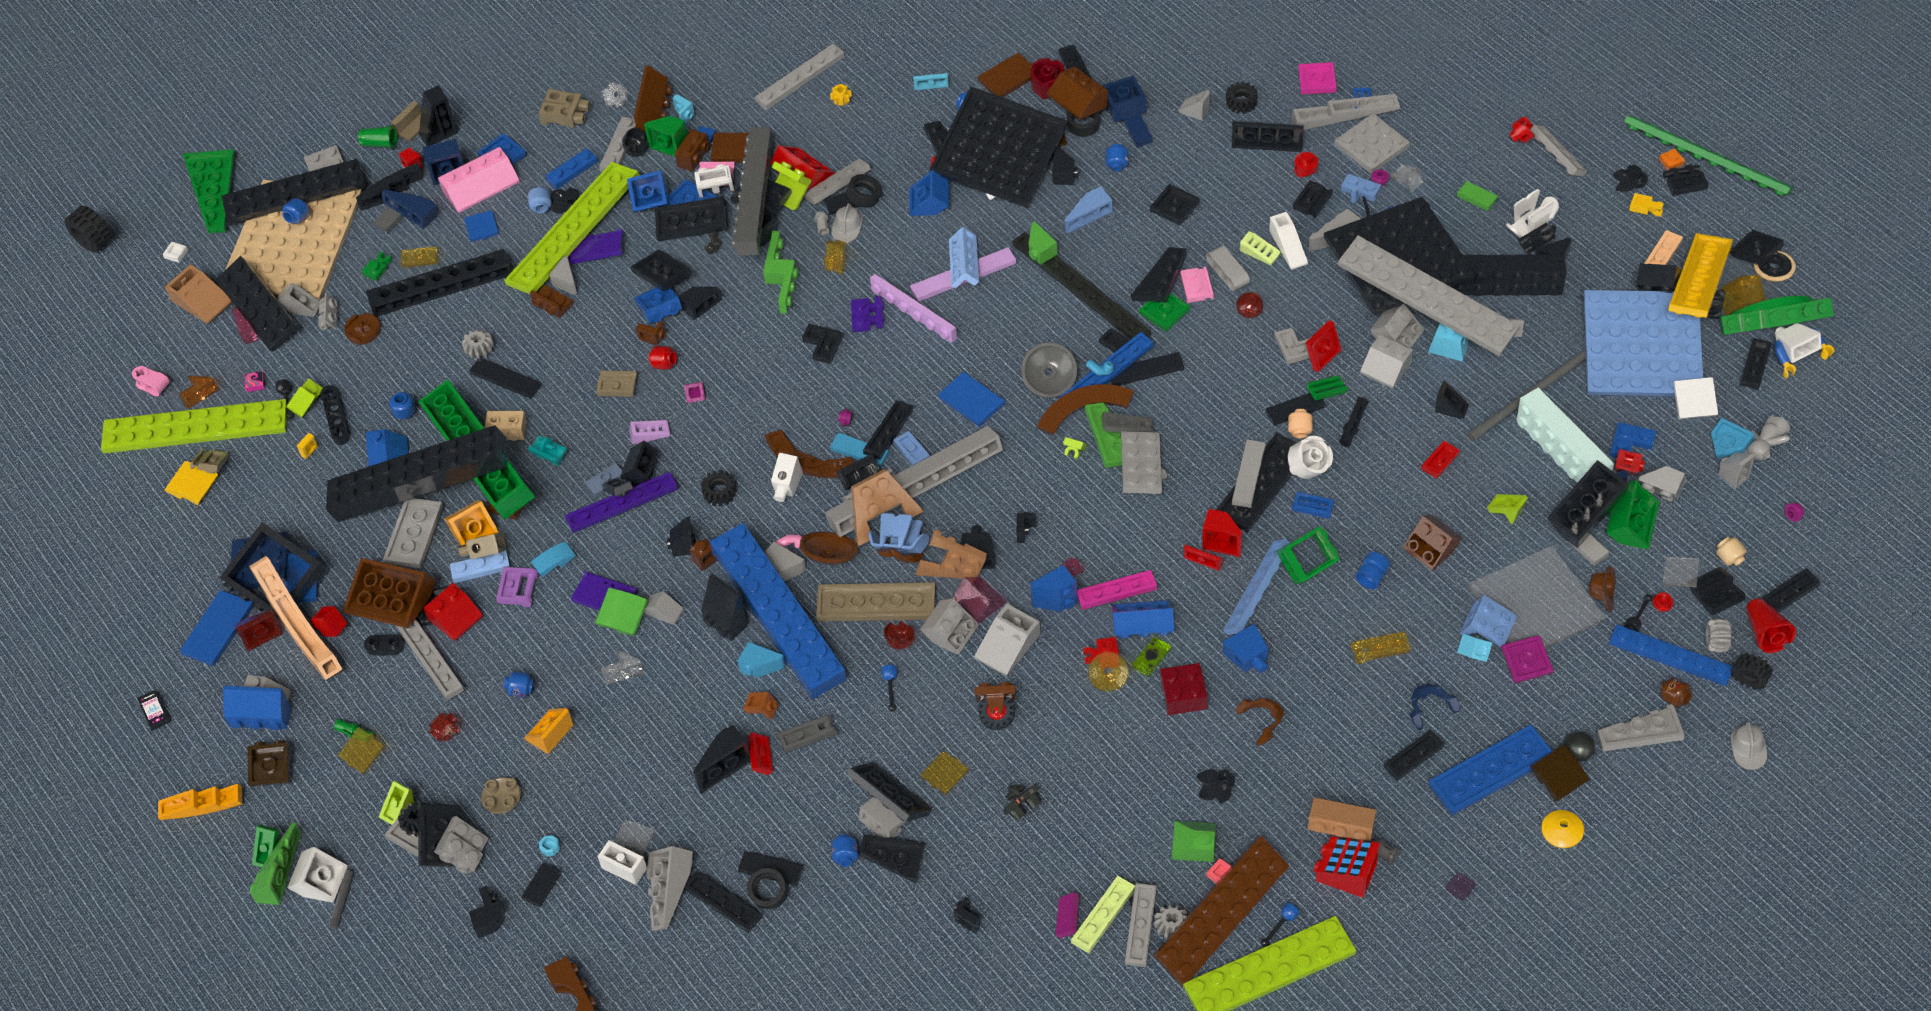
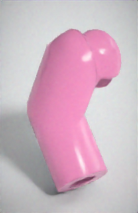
M789 534L776 540V543L783 547L794 543L795 547L799 548L802 536Z

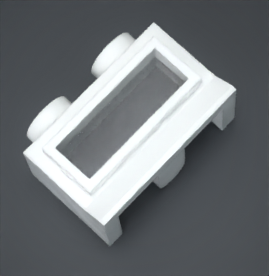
M720 164L713 169L701 168L698 172H694L700 198L703 197L702 189L712 188L713 193H719V186L729 184L730 190L734 191L729 165Z

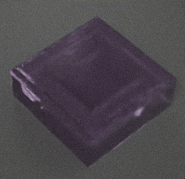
M1458 872L1446 886V891L1464 902L1476 887V883Z

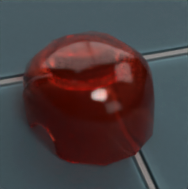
M1251 291L1242 293L1236 302L1237 313L1244 318L1252 319L1257 317L1264 308L1261 296Z
M890 622L884 627V638L889 647L901 650L913 644L915 632L911 626L900 622L898 625H893Z

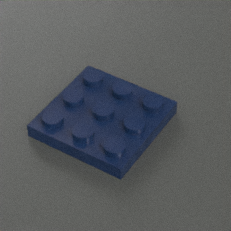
M287 531L279 532V534L285 537L286 539H290V535ZM266 536L233 580L245 589L261 587L249 566L267 556L282 582H286L289 551ZM249 538L232 540L231 562Z

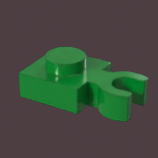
M381 251L377 255V260L371 259L361 271L363 276L378 281L387 271L386 265L392 262L391 255L384 258L385 255Z

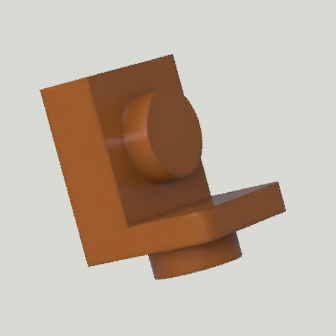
M751 692L748 695L743 710L747 714L763 713L768 719H773L778 702L769 692Z

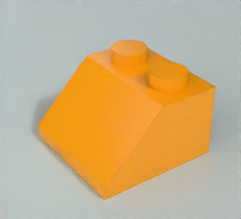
M479 500L444 518L460 545L467 544L466 541L469 539L498 532L482 501Z

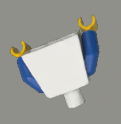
M1794 324L1786 329L1778 327L1775 331V352L1780 364L1784 365L1783 376L1786 379L1789 376L1788 371L1793 376L1796 372L1795 366L1789 364V362L1794 363L1822 349L1820 356L1824 360L1834 353V348L1831 345L1825 344L1826 341L1815 328Z

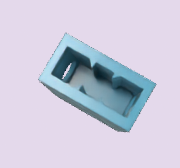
M1440 323L1428 352L1463 362L1468 349V340L1466 337Z

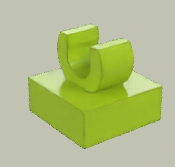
M1065 437L1063 444L1068 447L1065 449L1064 454L1069 456L1070 451L1074 450V458L1078 459L1080 457L1079 450L1085 452L1087 444Z

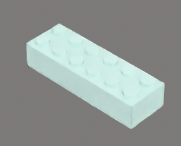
M1539 388L1520 398L1517 415L1518 425L1524 428L1530 437L1542 446L1544 452L1548 453L1555 463L1567 472L1571 479L1578 483L1597 460L1610 470H1613L1614 463Z

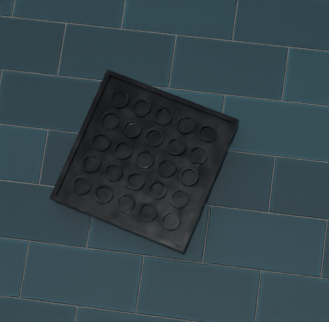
M970 86L930 167V171L933 170L948 180L1028 208L1068 125V121Z
M1423 196L1324 232V239L1338 260H1340L1355 238L1360 236L1449 287L1475 277V272ZM1345 270L1374 315L1405 304Z

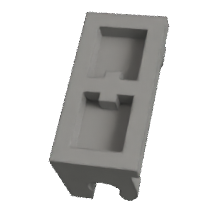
M872 797L860 807L859 820L879 837L894 839L903 830L900 826L905 821L900 820L894 812L885 808L875 797Z

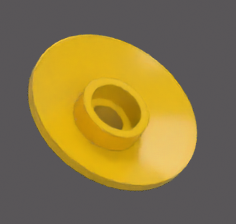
M1553 811L1542 822V834L1553 846L1570 848L1577 845L1583 838L1584 825L1581 819L1570 811Z

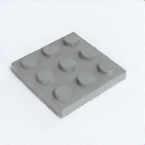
M1371 114L1335 139L1334 145L1372 174L1373 171L1378 170L1408 149L1410 142L1376 115Z

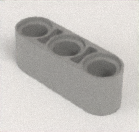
M1222 245L1206 253L1209 265L1231 291L1234 292L1250 284L1247 272L1225 246Z

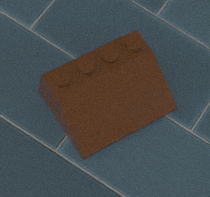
M361 558L342 613L408 629L429 600L436 579L424 572Z

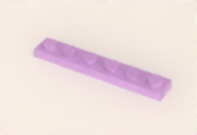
M874 274L870 278L871 289L875 294L881 295L888 303H893L902 312L908 313L914 320L920 321L929 330L938 333L941 338L947 339L951 343L957 339L955 326L878 275Z

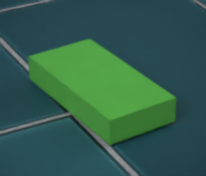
M1468 181L1457 192V197L1486 211H1489L1498 200V195Z

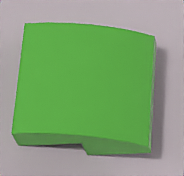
M608 588L595 624L600 627L615 629L618 633L635 636L648 600L628 592Z

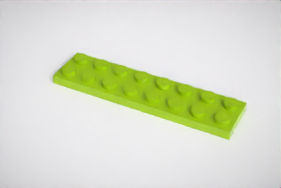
M1334 916L1184 983L1183 988L1196 1011H1230L1356 954V949L1339 920Z

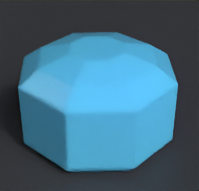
M553 835L544 836L539 841L541 853L547 857L555 856L560 850L559 840Z

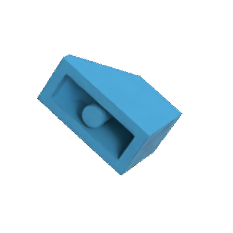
M750 642L747 643L737 660L739 669L743 674L747 676L752 675L757 678L784 669L786 666L784 655Z

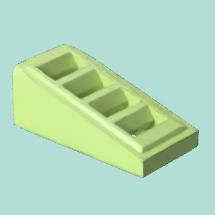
M1250 231L1240 242L1241 252L1269 265H1272L1281 254V251Z

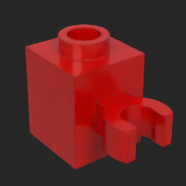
M1619 449L1614 471L1620 472L1625 470L1629 475L1638 476V472H1643L1645 461L1642 460L1643 454Z
M323 606L312 617V621H310L313 628L319 629L324 637L340 635L343 628L347 625V622L335 606Z
M1116 637L1096 639V649L1091 647L1083 648V655H1091L1084 657L1085 664H1091L1098 660L1100 669L1119 666Z

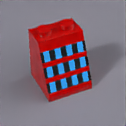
M1330 837L1328 844L1324 843L1321 855L1323 857L1321 861L1317 860L1313 872L1316 873V881L1364 898L1378 864L1380 843Z

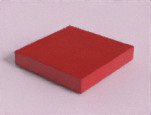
M1330 320L1305 342L1313 371L1316 372L1325 367L1342 350L1335 324Z

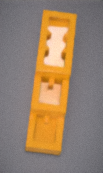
M235 784L223 789L214 786L200 792L191 789L159 800L158 819L185 818L242 805V786Z

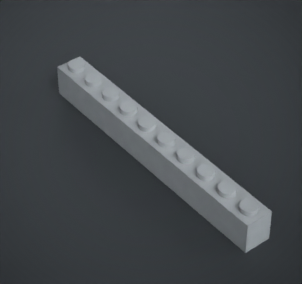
M986 426L892 477L911 498H914L1002 451L1003 448L999 435L989 426ZM852 498L825 512L830 528L839 537L855 530ZM898 504V505H896V506H894V507H892V508L886 510V511L883 512V513H886V512H888V511H890V510H892V509L898 507L900 504ZM879 514V515H877V516L871 518L870 520L867 521V523L870 522L871 520H873V519H875V518L881 516V514Z

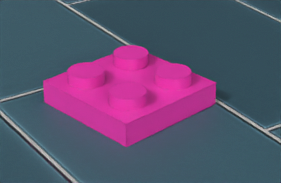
M1333 62L1298 64L1301 94L1336 93Z

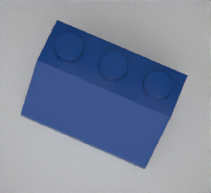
M1171 600L1111 604L1114 634L1119 636V638H1129L1133 634H1138L1140 637L1150 636V633L1168 635L1171 631H1174Z
M223 687L224 718L229 727L268 728L271 730L287 729L292 708L281 688Z

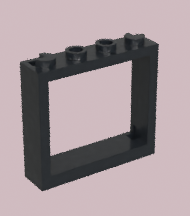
M261 522L219 578L225 582L223 584L224 587L231 592L234 589L238 591V596L246 602L250 599L254 602L252 604L253 607L260 612L264 609L268 612L267 616L276 622L280 618L273 607L233 580L266 536L310 565V568L290 593L297 606L326 567L319 560Z

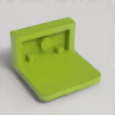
M775 161L772 168L780 172L776 183L786 186L792 191L783 205L795 211L812 180L805 177L803 171L791 169L792 165L784 161L782 163Z

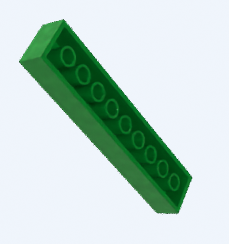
M448 379L418 401L446 441L484 429L482 423ZM507 458L506 468L473 478L504 520L535 497Z

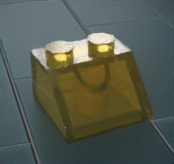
M1760 275L1740 276L1720 288L1725 291L1724 315H1731L1739 309L1766 300Z

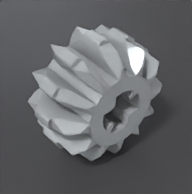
M476 329L475 332L469 330V335H464V340L462 341L465 354L469 355L472 359L481 356L487 357V353H492V348L494 347L492 336L490 333H486L484 329L481 331Z
M1709 620L1705 632L1707 649L1716 653L1727 652L1732 640L1731 626L1728 620Z
M1169 904L1168 909L1161 907L1160 913L1155 914L1156 921L1154 922L1155 929H1158V935H1164V939L1167 940L1187 917V911L1185 909L1180 910L1179 905L1172 908Z

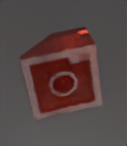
M272 610L253 615L234 625L248 652L283 634Z

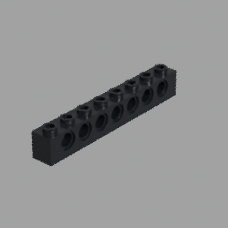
M501 249L367 290L366 294L373 315L378 317L506 278L511 273V268L505 250Z

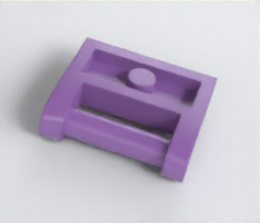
M504 567L496 598L497 603L530 607L532 604V591L535 579L538 578V571L532 568ZM527 577L524 596H519L522 578Z

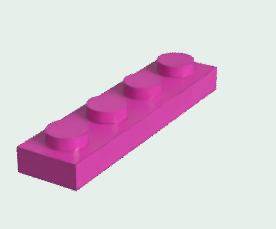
M1148 570L1077 590V598L1081 609L1084 610L1157 590V584L1152 571Z

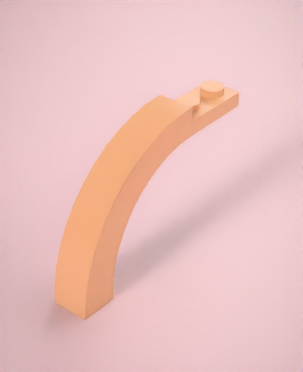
M265 556L250 565L251 571L278 617L320 675L327 680L341 671L342 668L336 657L305 619L269 558Z

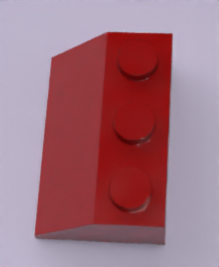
M778 145L770 162L773 165L775 161L778 163L784 161L792 165L791 169L794 171L795 169L803 171L805 173L804 176L812 180L807 191L835 174L833 170L799 147Z

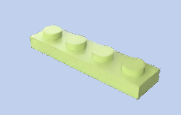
M1117 876L1075 933L1071 943L1090 953L1135 891V885Z

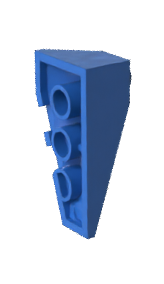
M386 429L366 432L369 466L409 453L408 438L406 436Z

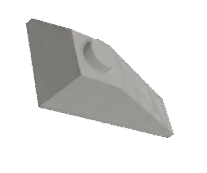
M671 846L649 852L647 879L651 880V888L648 890V894L652 897L653 901L650 907L652 931L656 932L668 928L691 872L693 851Z

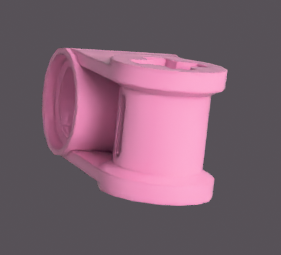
M138 366L132 371L137 388L153 396H159L170 382L164 374L144 366Z

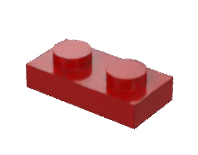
M1443 441L1422 464L1421 470L1438 479L1456 459L1460 450Z
M752 732L748 736L752 771L769 775L773 772L769 737Z

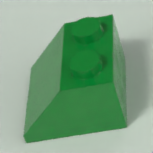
M667 116L644 124L649 148L675 157L676 150L687 136L685 121L680 118Z

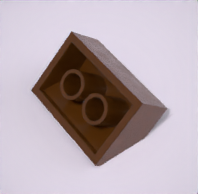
M1074 66L1060 73L1047 92V96L1081 120L1107 108L1108 90Z

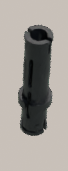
M1358 397L1350 418L1343 427L1344 432L1339 440L1340 445L1344 447L1351 446L1353 437L1358 433L1359 423L1369 403L1366 398Z

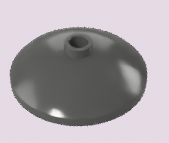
M1046 342L1034 346L1027 352L1022 362L1021 375L1026 387L1032 393L1043 398H1055L1061 396L1073 386L1077 376V364L1074 356L1067 348L1057 343ZM1050 369L1052 374L1046 375L1045 370Z

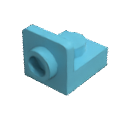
M676 94L672 98L674 109L679 113L680 119L686 123L695 115L693 104Z

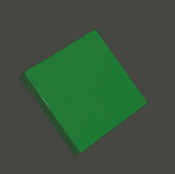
M1170 293L1167 302H1146L1139 309V314L1167 332L1190 311V305Z

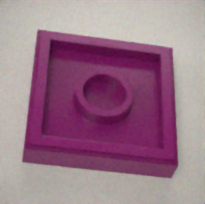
M1540 635L1501 646L1514 684L1553 674L1554 671Z

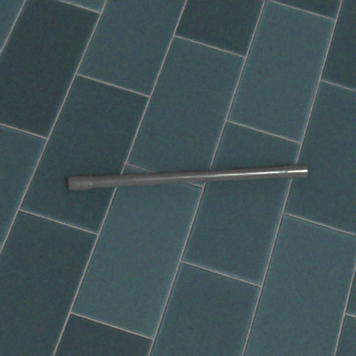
M1586 348L1486 421L1467 433L1468 438L1475 442L1486 434L1488 430L1519 409L1521 397L1536 388H1539L1541 391L1545 390L1585 361Z

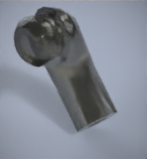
M711 232L709 234L711 243H708V246L705 245V251L708 254H715L721 247V241L717 232Z

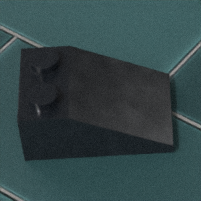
M712 573L708 579L701 608L702 620L708 627L712 626L716 629L721 637H726L733 641L748 626L741 594Z
M734 725L723 729L716 735L693 770L700 794L751 762L747 741Z

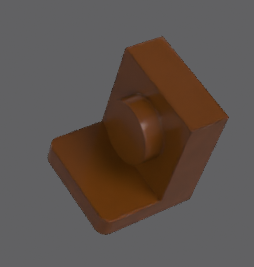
M659 321L655 328L640 323L636 327L638 340L656 346L666 336L664 322Z

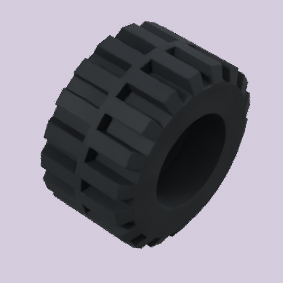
M79 206L64 220L70 235L83 248L93 253L97 252L112 239L111 231L105 221L87 206Z

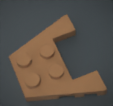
M885 469L851 486L852 507L855 516L854 529L856 530L855 543L858 546L870 541L868 536L870 528L867 521L886 510L900 504L905 515L915 517L923 512L920 506Z
M934 530L929 545L947 549L941 564L920 560L915 575L976 580L986 560L987 553L968 544L960 545L955 542V538L951 536L945 538L941 536L940 531Z

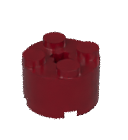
M1042 58L1035 61L1030 69L1031 88L1041 99L1049 98L1047 92L1060 73L1065 71L1064 65L1059 60L1055 59L1053 61L1050 58Z

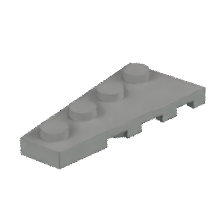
M1672 704L1666 706V709L1661 711L1656 709L1647 716L1641 718L1637 716L1631 718L1630 722H1620L1600 729L1597 732L1602 751L1684 740L1685 735Z

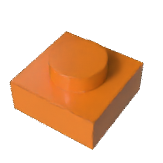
M1672 149L1659 156V161L1667 170L1673 167H1681L1685 163V160L1676 149Z

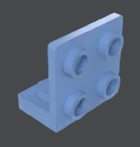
M1483 595L1473 603L1459 634L1470 635L1477 632L1501 647L1506 643L1517 615L1486 595Z

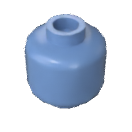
M536 187L530 190L528 193L530 209L539 214L549 210L552 203L549 191L543 187Z

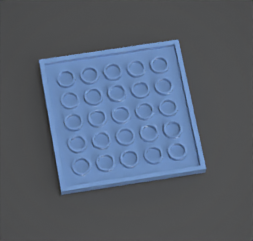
M1584 290L1587 395L1675 396L1674 381L1703 378L1700 318L1669 311V304L1674 292Z

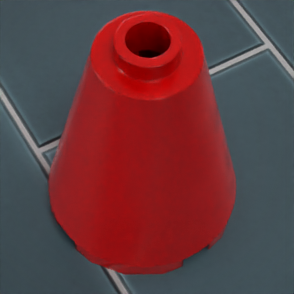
M1753 599L1749 602L1746 608L1757 645L1763 652L1775 653L1783 650V645L1787 642L1789 644L1793 642L1796 636V629L1788 619L1763 599Z

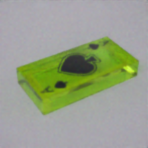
M1154 636L1132 663V668L1149 677L1171 650V645Z

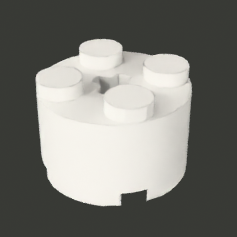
M1309 436L1290 447L1288 453L1290 472L1303 479H1311L1325 472L1333 462L1332 449L1324 443V439L1318 436Z

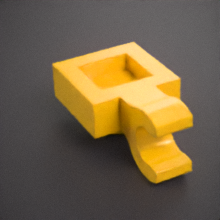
M1635 193L1629 211L1646 215L1650 211L1655 216H1661L1664 203L1652 201L1653 197Z

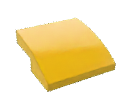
M184 461L165 488V491L181 500L185 498L199 505L218 478V474L206 473L199 470V467L190 469V462Z

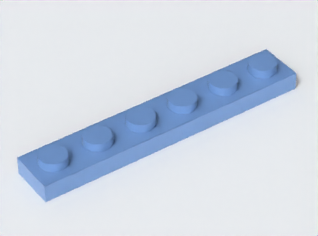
M1287 539L1272 542L1223 629L1227 635L1237 634L1245 629L1248 619L1253 615L1257 603L1263 597L1262 594L1266 587L1270 585L1271 578L1279 569L1281 560L1276 550L1290 543Z

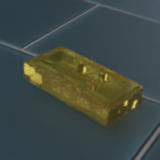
M437 247L401 250L402 268L437 264Z

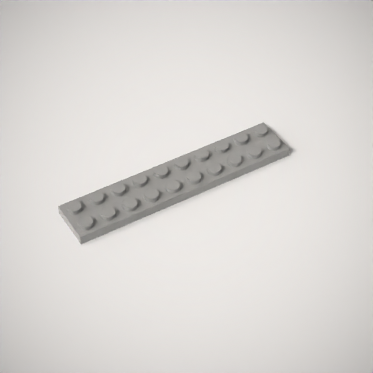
M1360 236L1355 238L1338 261V266L1499 357L1519 330L1520 326Z

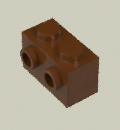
M693 129L690 130L675 152L679 168L691 172L695 170L709 149L707 134Z

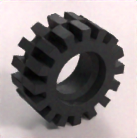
M1241 81V84L1235 82V85L1231 84L1227 88L1226 105L1232 112L1236 110L1237 114L1240 111L1242 114H1245V111L1250 113L1251 109L1254 110L1255 106H1257L1258 92L1254 85L1250 86L1249 82L1244 84V81ZM1245 96V97H1247V98H1246V99H1237L1236 97Z
M716 470L712 471V475L708 473L707 478L704 477L703 482H701L703 497L707 500V503L710 504L712 502V506H716V503H718L719 506H722V503L727 505L728 500L732 502L737 492L733 476L729 475L727 471L723 474L722 470H719V473H716ZM717 485L726 486L722 491H712V488Z
M1745 653V655L1741 654L1738 657L1731 672H1733L1732 676L1735 677L1736 681H1741L1739 684H1745L1747 688L1752 687L1753 690L1757 688L1761 690L1766 687L1773 674V669H1770L1771 665L1767 664L1766 660H1761L1762 657L1758 656L1756 658L1755 654L1749 655Z

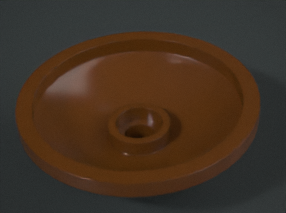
M833 532L806 534L801 538L799 544L800 550L806 557L823 565L846 563L857 555L858 550L853 540L844 535L839 537Z

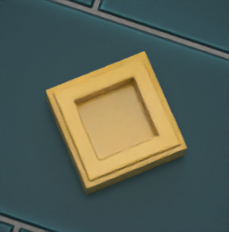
M310 433L297 445L301 457L305 459L318 447L314 435Z

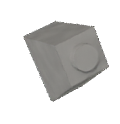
M773 542L764 552L784 582L806 570L803 558L776 542Z

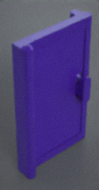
M619 228L617 231L586 236L571 252L569 257L570 264L622 255L623 230Z
M584 571V576L574 591L571 601L600 611L608 588L636 595L638 589Z

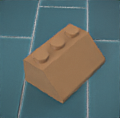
M1314 798L1309 816L1308 830L1339 837L1372 841L1376 810Z

